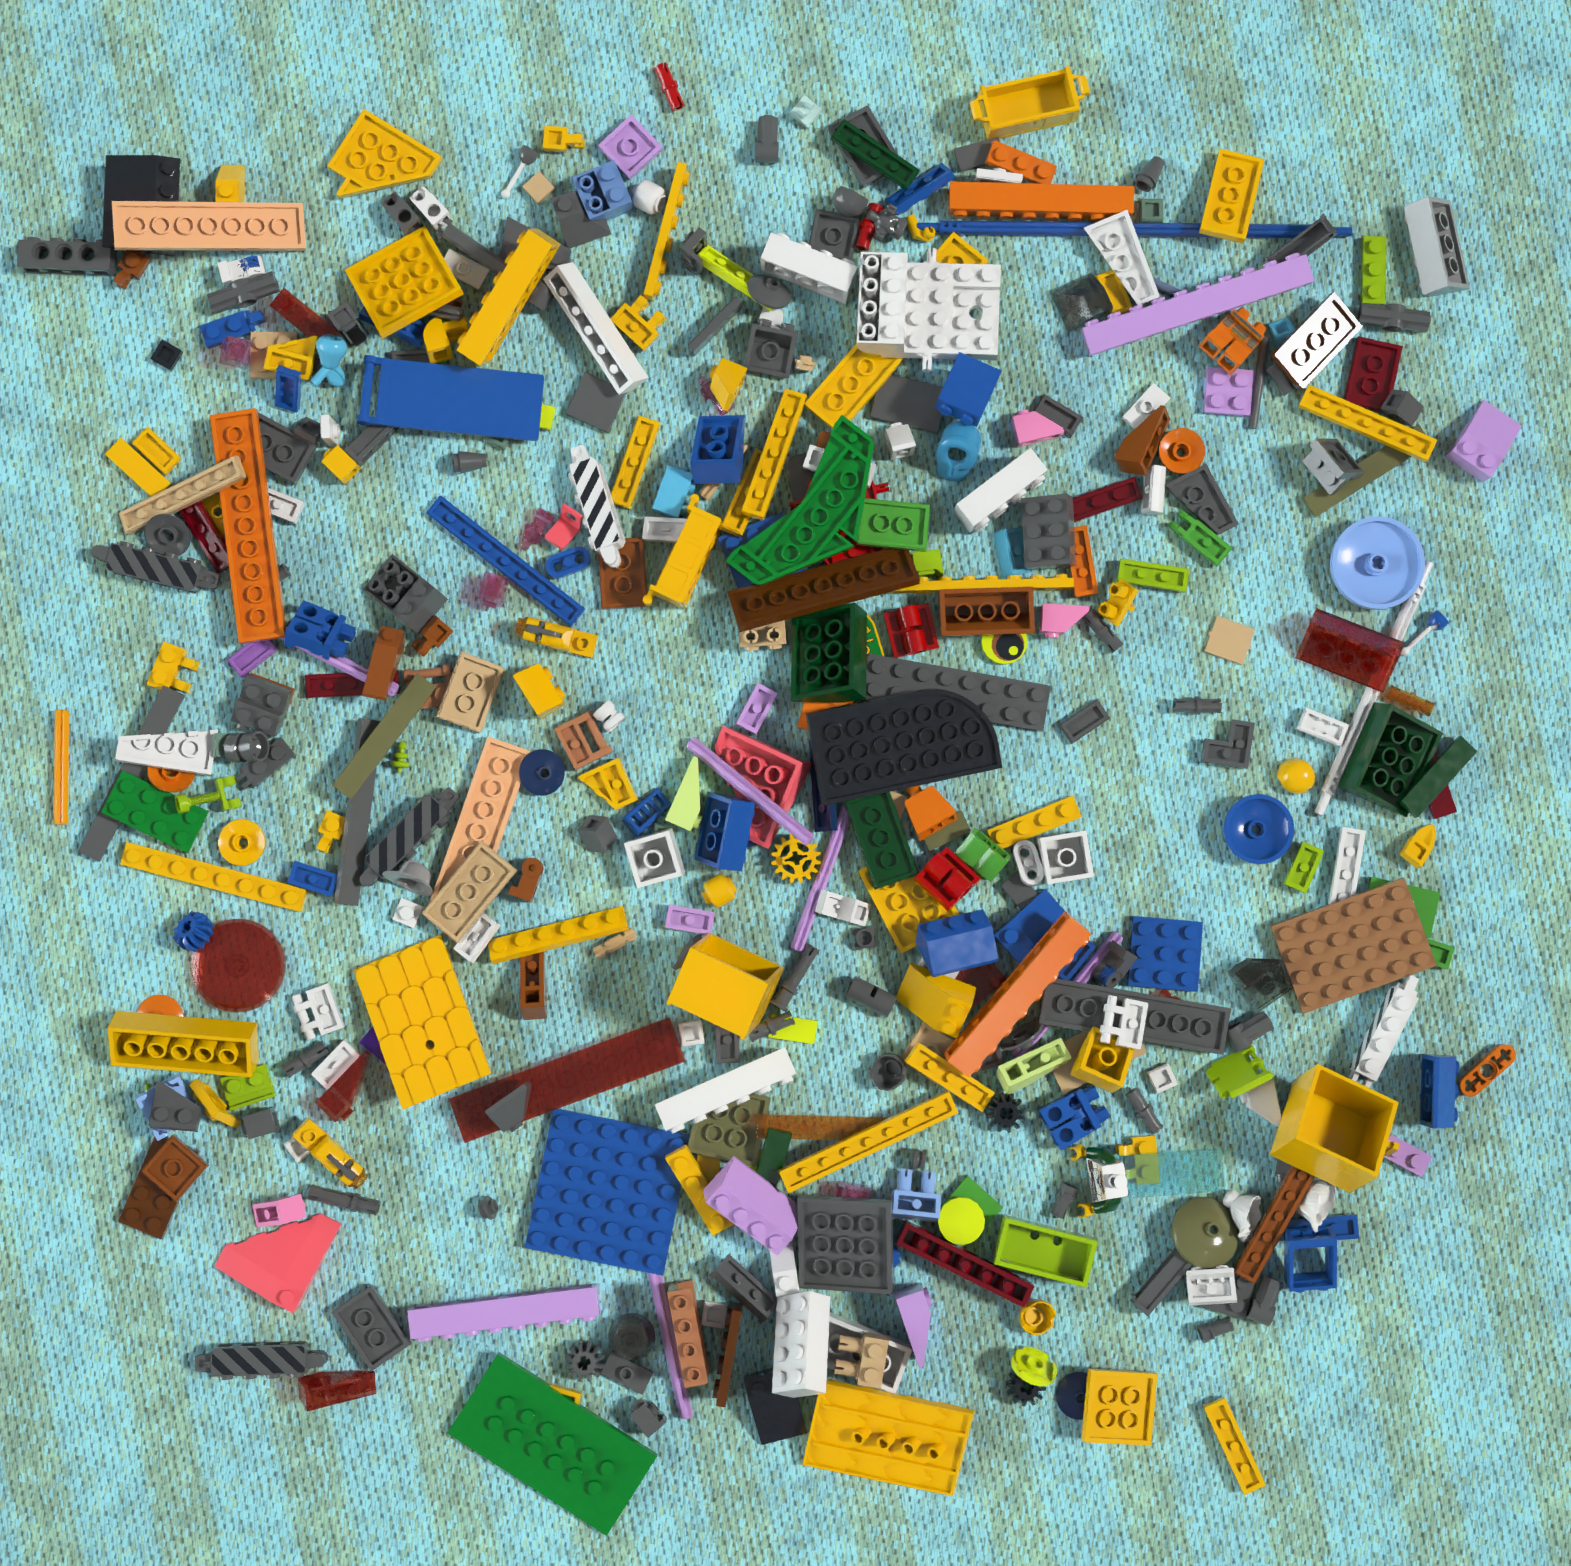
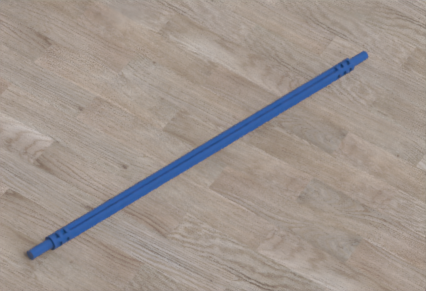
M940 220L939 223H917V228L923 231L925 227H929L930 230L931 226L935 232H939V235H951L955 232L957 235L1089 236L1084 228L1096 222ZM1132 222L1137 237H1213L1199 233L1201 223ZM1249 224L1246 238H1294L1311 224ZM1333 227L1338 232L1336 236H1352V227Z

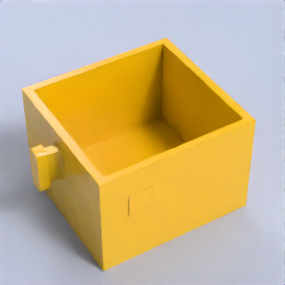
M708 933L690 947L666 1004H673L741 1036L740 1039L744 1040L761 1022L784 967L712 933Z
M1316 1064L1291 1082L1288 1098L1269 1155L1351 1193L1378 1178L1383 1157H1388L1398 1151L1400 1144L1394 1141L1390 1142L1388 1139L1399 1102L1320 1064Z

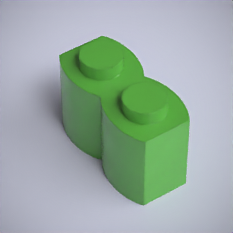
M976 828L972 830L955 851V854L967 866L970 865L976 870L975 873L982 880L992 882L1011 858L1003 848L993 843L990 838Z

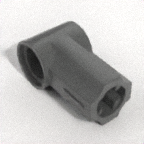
M773 115L760 116L757 132L758 141H756L755 162L778 163V117Z
M1261 1011L1244 1022H1238L1230 1026L1226 1038L1234 1052L1237 1053L1249 1047L1255 1039L1273 1030L1274 1027L1266 1013Z
M1262 1275L1255 1296L1250 1299L1246 1318L1269 1326L1275 1316V1303L1283 1283L1272 1277Z

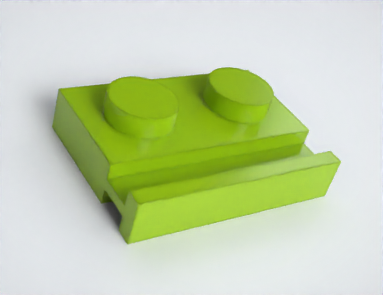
M267 1064L257 1066L252 1078L239 1076L220 1078L230 1111L277 1096Z

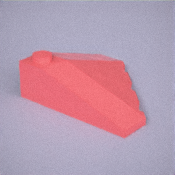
M726 726L722 727L714 747L718 756L721 755L727 764L787 813L800 792L812 765L811 762ZM733 787L736 797L749 800ZM755 805V814L752 818L749 840L769 849L781 825Z
M320 1213L312 1216L311 1220L302 1223L296 1221L281 1226L278 1231L269 1234L266 1231L248 1238V1241L235 1244V1242L227 1244L214 1267L270 1302L294 1313L299 1309L341 1223Z

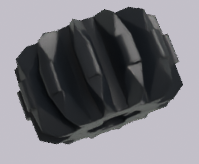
M1003 1092L1000 1093L1001 1101H998L993 1096L991 1099L996 1104L994 1106L987 1104L986 1108L993 1110V1112L985 1114L986 1118H994L990 1121L989 1125L993 1127L998 1123V1132H1001L1005 1125L1008 1133L1011 1132V1124L1016 1129L1020 1128L1019 1124L1015 1121L1017 1119L1020 1121L1025 1120L1023 1116L1018 1115V1113L1026 1111L1025 1107L1017 1108L1022 1100L1018 1098L1013 1102L1014 1094L1012 1093L1008 1095L1007 1100ZM1003 1107L1006 1109L1011 1108V1111H1009L1011 1115L1008 1118L1005 1116L1000 1117V1114H1002L1000 1110Z
M1009 1372V1376L1013 1380H1007L1005 1384L1011 1387L1007 1390L1008 1396L1014 1395L1012 1399L1014 1403L1021 1399V1405L1025 1407L1027 1400L1032 1405L1036 1404L1034 1397L1042 1400L1043 1396L1038 1391H1046V1386L1040 1387L1031 1384L1028 1385L1030 1388L1025 1390L1022 1385L1024 1380L1015 1373Z

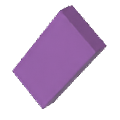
M272 640L247 643L227 660L239 676L244 678L279 649Z

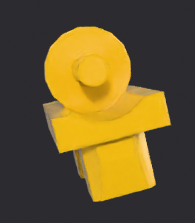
M1121 578L1118 583L1112 582L1108 589L1111 596L1107 602L1101 603L1097 609L1101 616L1118 627L1127 611L1135 610L1136 606L1132 602L1139 591Z

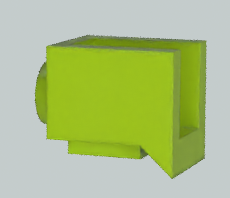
M940 549L912 553L911 557L919 577L930 578L934 577V575L943 577Z

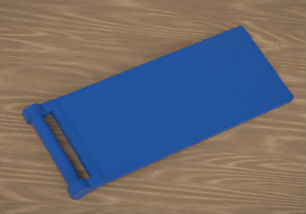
M365 355L363 358L365 370L360 414L357 415L356 421L359 425L389 426L538 441L544 375L396 360L373 355ZM374 366H381L376 417L369 416Z

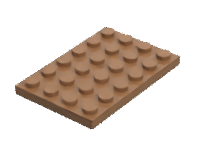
M1403 877L1270 925L1303 1014L1402 979L1410 974L1413 975L1437 966L1408 885Z

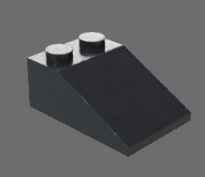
M773 1368L744 1375V1383L761 1445L807 1434L799 1398L772 1393Z

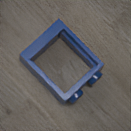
M1331 1226L1318 1227V1232H1314L1312 1227L1285 1229L1284 1280L1290 1292L1300 1293L1305 1290L1326 1291L1337 1288V1236ZM1325 1247L1324 1272L1294 1274V1249Z

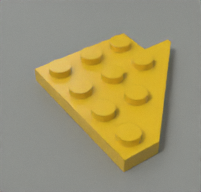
M363 109L327 167L345 178V181L336 193L337 197L341 199L429 179L441 163L442 156L366 109Z
M864 867L858 871L900 954L917 946L915 941L918 924L959 915L955 906L949 911L941 906L914 880L916 876L874 890L867 868Z

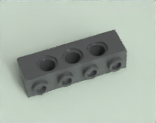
M27 237V240L18 239L17 267L24 273L116 276L117 250L102 247V239H98L96 242H87L84 239H73V242L60 238H50V241H45L37 237ZM48 251V256L45 259H41V254ZM67 252H72L69 259L63 260ZM90 253H95L92 260L86 261Z

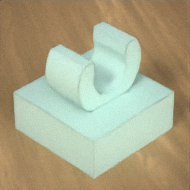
M804 95L790 111V115L808 129L821 114L822 109Z

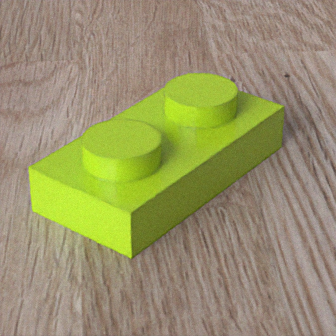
M1302 841L1283 885L1304 894L1307 893L1324 850Z

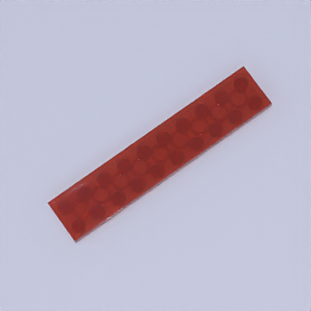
M668 1017L449 1098L464 1143L501 1130L488 1117L485 1110L527 1081H530L532 1086L526 1117L521 1122L683 1063L686 1060L671 1018Z

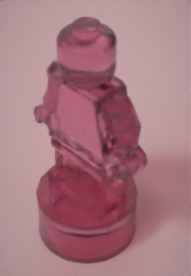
M700 376L698 383L702 386L700 391L704 400L707 402V399H710L721 416L730 412L735 403H732L728 412L724 411L710 389L712 381L708 382L705 376Z
M541 507L534 514L535 519L531 525L525 524L522 536L526 540H523L520 544L523 550H528L531 546L530 543L536 545L545 536L542 534L543 530L555 518Z

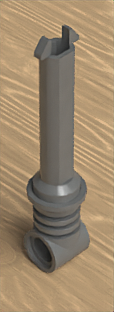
M443 220L448 226L443 233L436 230L439 240L444 238L495 274H498L499 271H504L507 264L502 258L453 226V220ZM539 280L528 301L542 311H545L554 295L549 287Z

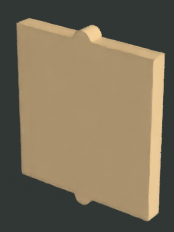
M1216 616L1212 630L1208 632L1209 639L1204 652L1243 665L1247 651L1251 649L1250 643L1255 629Z

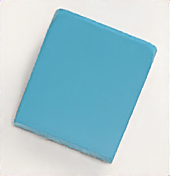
M1289 317L1267 324L1275 350L1295 330Z

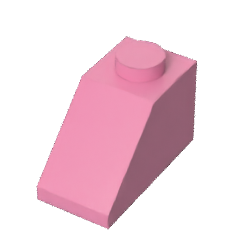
M1018 411L1010 421L1017 448L1059 438L1064 434L1063 427L1036 411Z
M1043 603L1040 606L1039 634H1045L1044 638L1057 639L1059 635H1063L1089 612L1090 606Z
M301 1194L252 1204L257 1228L282 1225L306 1217L305 1203L302 1200Z

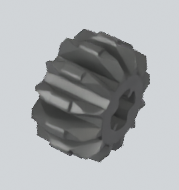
M579 1341L578 1348L572 1345L570 1347L572 1354L569 1353L565 1356L566 1360L571 1361L565 1365V1368H573L569 1375L573 1377L576 1373L579 1374V1382L582 1381L584 1375L587 1381L590 1382L592 1374L598 1377L600 1375L598 1369H603L605 1366L600 1361L604 1359L605 1355L603 1353L596 1354L600 1349L599 1345L591 1349L592 1341H588L586 1347H584L582 1341ZM582 1356H585L586 1360L590 1359L588 1366H583L584 1363L580 1364Z

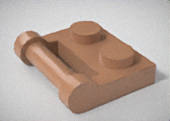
M451 664L414 671L412 669H404L406 687L417 673L423 678L445 676L444 683L433 684L436 689L420 710L440 707L452 674Z
M592 710L554 729L576 771L613 752L611 746H607L594 720ZM582 723H586L599 748L594 753L579 727Z

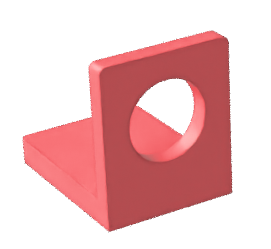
M564 503L561 508L560 519L545 534L544 539L563 551L580 532L583 515ZM567 512L572 514L576 520L570 518Z

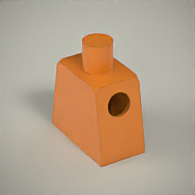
M920 785L906 788L910 798L904 804L919 841L924 840L958 819L955 809L933 786H929L922 790Z

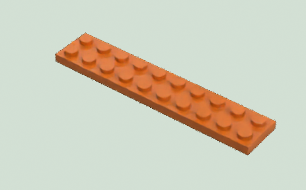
M252 408L210 415L216 464L235 455L239 456L247 477L219 491L238 641L240 644L285 638L286 624L258 410Z

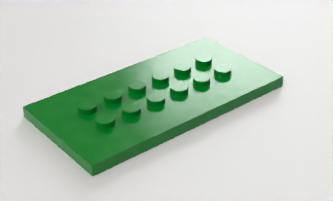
M498 1352L451 1426L448 1434L607 1536L658 1454L586 1407L575 1403V1400L569 1396L561 1394L549 1386L550 1384Z

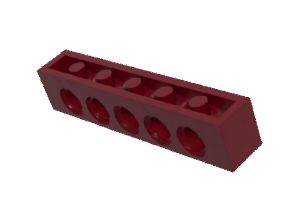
M906 1219L895 1238L896 1245L1023 1308L1035 1287L1032 1282Z

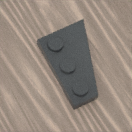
M507 216L500 258L505 261L511 251L515 252L519 246L517 240L524 230L527 232L531 228ZM561 244L546 271H552L557 265L570 263L571 249Z
M1206 463L1194 471L1165 484V488L1216 535H1220L1239 524Z

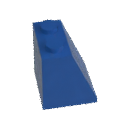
M959 352L938 397L935 409L945 416H953L960 419L965 425L977 427L1002 370Z

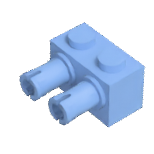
M898 1169L897 1190L890 1194L893 1218L936 1222L940 1219L941 1195L934 1193L935 1172H930L928 1178L929 1171H922L920 1192L911 1191L913 1170L907 1169L905 1174V1169Z

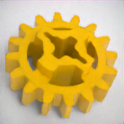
M792 834L789 835V840L782 837L781 841L783 844L781 846L775 844L774 846L778 851L771 853L773 857H776V860L771 862V865L778 866L775 873L782 872V880L790 877V883L792 884L795 878H798L799 883L803 882L802 877L804 876L810 880L811 876L809 873H817L818 871L814 866L821 864L819 860H816V857L821 855V852L814 851L817 844L805 845L809 852H803L798 849L797 843H803L797 838L794 839ZM789 845L790 851L787 856L780 857L782 850ZM793 852H797L799 856H807L799 860V865H795L794 862L790 861L785 862V860L793 856ZM812 860L810 867L803 872L802 866L805 861ZM782 866H791L794 868L795 874L787 872Z

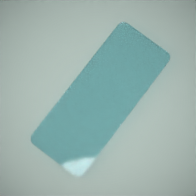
M1220 1149L1125 1155L1123 1158L1128 1196L1126 1197L1128 1198L1219 1192L1224 1189L1223 1158Z

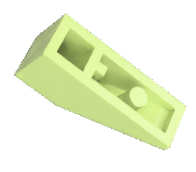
M695 756L691 760L665 819L667 822L692 832L693 828L698 829L703 816L699 815L701 812L699 759Z
M1059 1038L998 1066L996 1077L1006 1095H1009L1042 1078L1070 1061L1072 1057L1062 1039Z

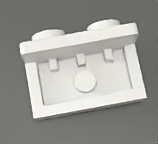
M1219 1265L1214 1269L1193 1267L1190 1271H1186L1189 1306L1237 1303L1234 1268Z

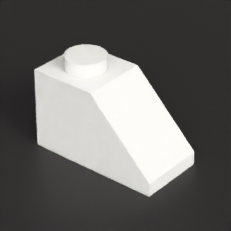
M901 422L889 425V428L885 429L884 434L890 459L895 460L912 456L916 444L909 425H902Z
M1271 1079L1240 1095L1242 1104H1246L1247 1108L1274 1126L1279 1127L1281 1113L1274 1080Z
M789 1242L778 1256L770 1251L776 1297L800 1293L793 1244Z

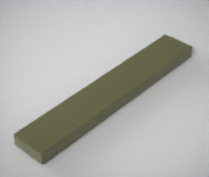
M1420 425L1413 428L1414 430L1425 434ZM1384 446L1359 462L1358 465L1365 473L1359 479H1350L1335 495H1329L1324 487L1321 486L1302 498V500L1315 518L1412 456Z
M417 673L332 786L352 800L436 687Z

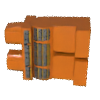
M1244 307L1238 310L1233 309L1198 345L1199 348L1214 360L1230 344L1216 361L1229 375L1236 371L1265 337L1263 334L1266 331V327L1261 322L1251 325L1247 321L1250 314ZM1208 341H1210L1218 350H1212L1208 346ZM1225 356L1228 359H1230L1235 365L1231 366L1227 364L1225 361Z

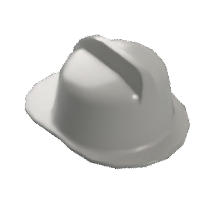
M416 860L404 862L398 871H384L382 874L384 878L399 884L409 892L421 896H429L433 892L430 886V871Z

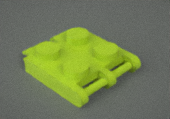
M1253 1045L1211 1063V1068L1205 1071L1222 1099L1229 1096L1233 1099L1273 1078L1272 1072L1264 1067L1263 1059L1256 1055Z

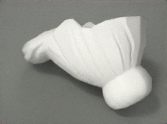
M1230 1190L1226 1193L1222 1202L1225 1207L1230 1208L1232 1219L1240 1231L1238 1234L1239 1240L1245 1243L1253 1235L1257 1223L1262 1217L1259 1210L1261 1198L1258 1195L1250 1194L1240 1196L1236 1190Z

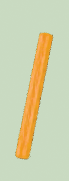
M56 710L54 734V824L65 825L68 823L69 711Z

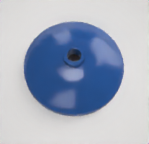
M1264 794L1249 795L1235 802L1227 812L1223 826L1224 838L1229 849L1239 859L1251 864H1267L1279 859L1289 849L1294 837L1293 818L1287 807L1278 799ZM1254 825L1259 828L1258 834L1252 832Z

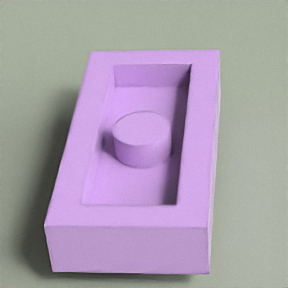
M757 683L736 724L757 735L778 693Z
M669 905L665 928L707 935L712 933L715 912Z
M1390 1134L1388 1141L1399 1143L1400 1146L1397 1152L1388 1157L1384 1156V1158L1422 1177L1432 1156Z

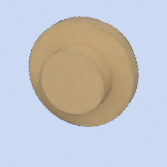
M799 355L798 359L793 360L796 369L813 371V366H816V362H812L813 357Z

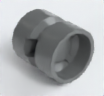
M261 731L231 733L225 739L224 753L232 763L263 761L269 754V741Z

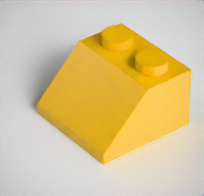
M538 663L513 675L529 703L541 719L566 705L563 701L566 696L559 685L554 687L551 679L554 677L547 666L542 668Z
M1093 1026L1076 1055L1070 1075L1110 1093H1114L1124 1085L1135 1049L1117 1046V1036L1111 1035L1110 1044L1100 1042L1102 1033H1100L1099 1028Z

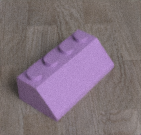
M735 1156L730 1159L703 1190L705 1203L777 1256L793 1239L798 1229L797 1203Z

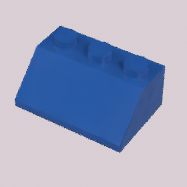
M707 791L694 859L717 869L742 872L746 859L747 843L750 838L752 818L755 814V803L743 798Z
M983 909L918 924L915 943L932 977L998 962L999 958L993 928Z
M1422 1054L1421 1125L1437 1129L1454 1128V1122L1458 1119L1455 1098L1458 1097L1459 1093L1458 1085L1456 1084L1459 1062L1456 1061V1056Z

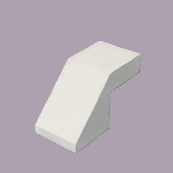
M821 889L815 912L865 927L871 904Z

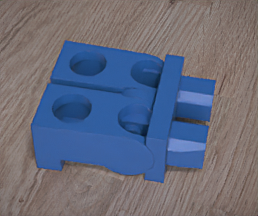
M303 600L295 617H293L286 629L284 646L292 649L294 646L309 650L315 655H322V658L329 660L331 655L343 658L346 654L348 643L340 641V638L352 642L356 634V627L346 624V616L341 614L338 616L332 611Z
M1094 1086L1083 1089L1077 1088L1037 1108L1045 1126L1049 1128L1048 1131L1058 1149L1063 1150L1094 1130L1101 1128V1123L1110 1117L1104 1105L1094 1110L1092 1109L1090 1102L1099 1098V1094Z

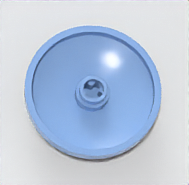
M1368 517L1350 525L1337 538L1330 556V570L1336 587L1347 600L1362 608L1383 610L1401 604L1417 590L1424 575L1425 557L1420 541L1403 523L1387 517Z

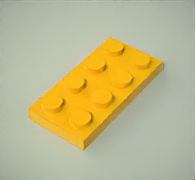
M1219 149L1199 230L1200 234L1244 244L1265 159Z

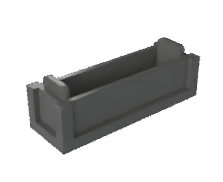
M1323 213L1317 221L1272 255L1269 254L1266 259L1268 262L1276 260L1278 264L1286 261L1285 257L1294 253H1299L1300 256L1307 254L1308 257L1336 236L1338 232Z
M347 301L327 314L350 347L353 345L359 346L367 340L368 331Z
M369 425L350 445L346 443L347 447L344 450L362 466L400 428Z
M1176 1247L1173 1250L1169 1249L1171 1252L1140 1290L1135 1295L1133 1293L1130 1294L1132 1296L1130 1301L1146 1316L1151 1314L1192 1266L1179 1254Z
M728 1254L719 1262V1266L711 1272L709 1277L716 1279L758 1318V1322L762 1324L776 1309L777 1298Z

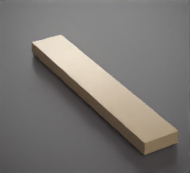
M235 455L119 512L125 533L131 535L140 531L157 514L172 515L247 478L239 456Z

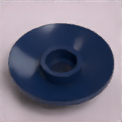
M537 749L528 753L523 758L519 767V778L523 787L530 793L540 796L555 792L561 786L565 776L564 764L560 757L546 749ZM545 768L548 773L547 776L542 777L540 772Z
M1085 1372L1068 1374L1060 1381L1056 1390V1401L1060 1410L1066 1416L1076 1420H1083L1085 1398L1083 1401H1077L1076 1398L1078 1394L1085 1395L1087 1373Z

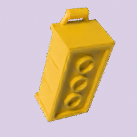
M1066 66L1062 70L1038 74L1032 77L1011 80L987 87L982 85L979 87L976 100L970 102L973 120L983 122L987 140L996 137L1003 139L1076 122L1080 112L1079 101L1089 96L1090 90L1086 76L1074 75L1071 73L1070 66ZM1073 80H1078L1080 96H1077Z
M697 494L690 496V503L686 507L687 521L677 542L674 543L655 586L650 584L647 595L643 597L645 606H652L655 596L681 609H685L721 533L720 526L722 520L696 507L700 504Z

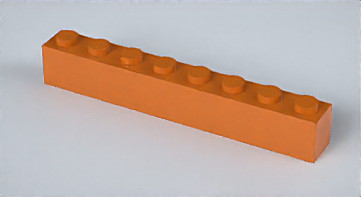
M950 181L948 215H953L956 219L976 216L977 219L985 220L993 216L999 217L1001 220L1022 217L1026 221H1032L1036 218H1045L1046 221L1068 218V221L1079 222L1082 219H1091L1092 222H1099L1125 210H1128L1130 218L1134 214V186Z
M1064 911L943 1053L947 1061L967 1077H970L972 1073H976L981 1068L983 1060L995 1052L1000 1040L1011 1033L1012 1026L1018 1019L1021 1020L1025 1017L1030 1005L1041 998L1043 990L1048 984H1052L1057 979L1059 971L1072 962L1077 950L1083 948L1088 943L1089 936L1091 935L1088 929Z

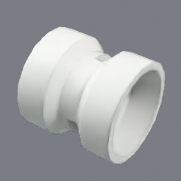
M611 700L603 704L593 714L597 721H601L604 724V729L608 733L625 719L621 712L615 710V705Z

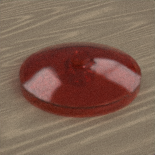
M230 919L214 925L212 929L214 934L209 937L210 942L205 943L204 949L199 948L197 952L192 954L191 974L196 989L209 1004L224 1011L246 1012L263 1006L276 995L285 977L286 957L279 939L269 928L253 920Z

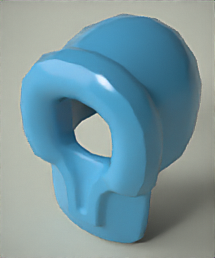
M959 420L945 428L936 451L938 460L937 474L940 477L953 482H961L965 480L969 470L975 466L981 445V437L974 425H965ZM958 448L964 450L966 456L963 460H955L949 456V449Z

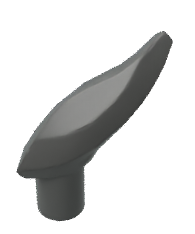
M701 934L693 937L685 945L678 961L672 967L674 970L682 967L690 947L702 939Z

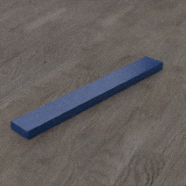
M441 495L426 512L432 519L570 627L574 625L586 610Z

